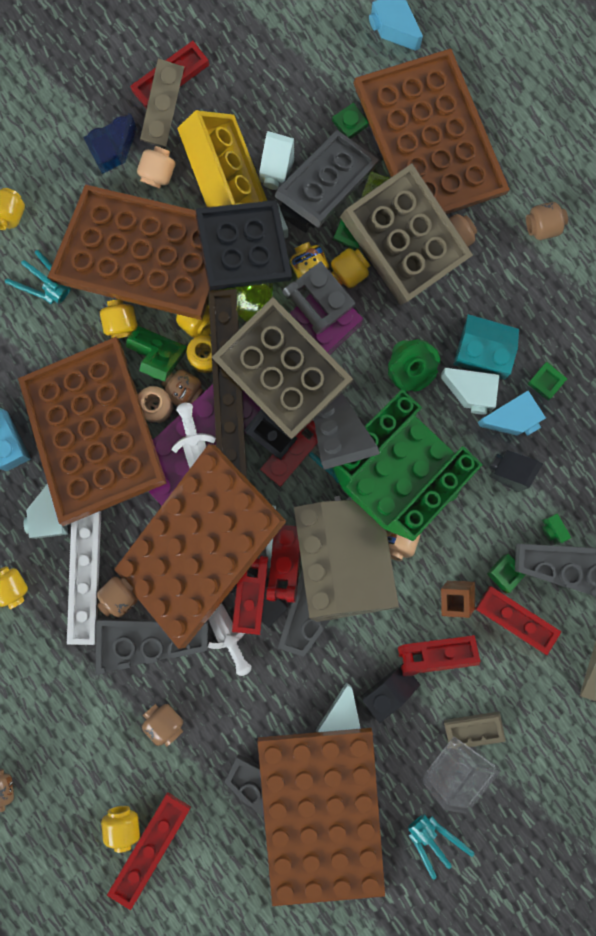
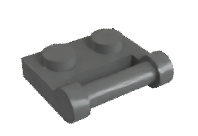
M321 261L282 291L286 298H291L313 325L312 329L317 335L326 330L356 305L354 300ZM305 287L327 316L321 319L299 291Z

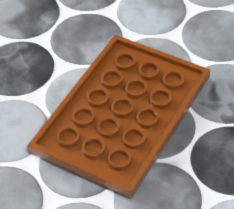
M451 48L354 79V87L391 177L412 163L445 214L506 195L510 189Z
M85 184L49 272L48 278L60 285L198 320L203 319L209 303V287L196 221V210Z
M117 337L18 378L60 525L66 526L167 484L120 340Z
M208 444L114 570L121 578L125 577L133 587L132 592L177 648H186L286 523V520L216 445Z
M372 728L258 737L272 906L385 897Z

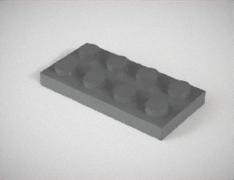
M336 130L277 189L275 197L319 228L377 167L379 159Z

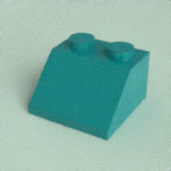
M468 314L453 365L475 372L499 375V379L505 380L511 374L518 350L519 329Z

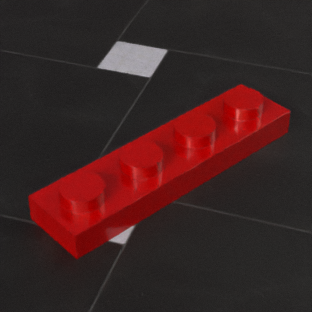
M167 792L109 890L108 897L129 910L133 908L191 806Z

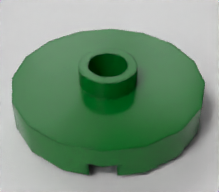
M420 339L411 340L399 346L392 354L388 364V375L391 382L407 392L406 390L420 391L428 386L438 373L437 367L441 359L438 350L427 341Z

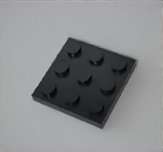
M277 200L196 209L195 215L209 291L291 281L292 274Z

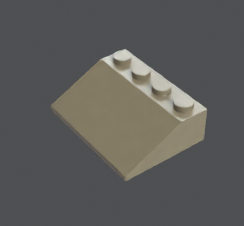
M412 163L345 209L340 216L400 306L473 256Z
M274 297L212 356L220 367L290 439H293L353 382V378Z
M354 500L318 502L294 507L310 619L320 622L399 608L387 531Z

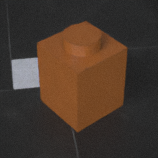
M447 580L441 588V615L470 618L475 610V582Z

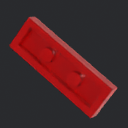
M191 41L165 60L184 66L180 86L209 66V60L194 41ZM156 67L130 86L132 92L146 109Z
M488 586L475 607V610L545 655H548L561 634L560 630L492 586Z

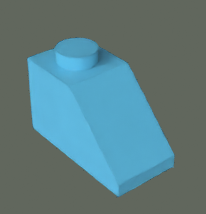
M376 0L372 2L369 21L374 31L378 30L381 38L415 51L420 49L423 35L406 0Z
M526 391L477 423L482 428L516 436L525 432L528 436L541 428L539 422L546 417L530 392Z

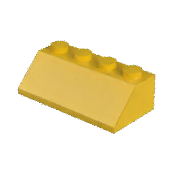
M196 110L177 128L207 207L267 201L235 115Z

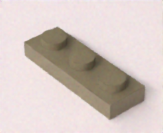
M162 59L157 60L140 141L166 147L184 66Z

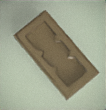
M500 711L444 720L450 750L506 742Z

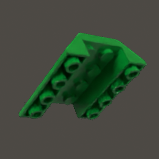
M402 389L365 426L378 446L380 454L332 468L343 491L383 529L414 541L483 464L464 446L454 453L415 416L422 407Z

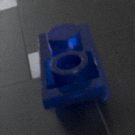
M131 114L119 116L111 124L103 128H95L83 137L102 174L126 162L137 130Z

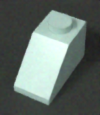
M268 131L259 171L260 182L269 189L277 190L289 178L293 166L294 138Z
M444 368L441 373V379L464 408H471V413L487 414V411H492L496 407L499 375Z
M47 484L26 510L27 517L24 518V529L26 533H29V538L37 539L68 534L67 525L62 526L58 522Z
M348 683L344 685L317 727L316 732L361 729L351 685Z

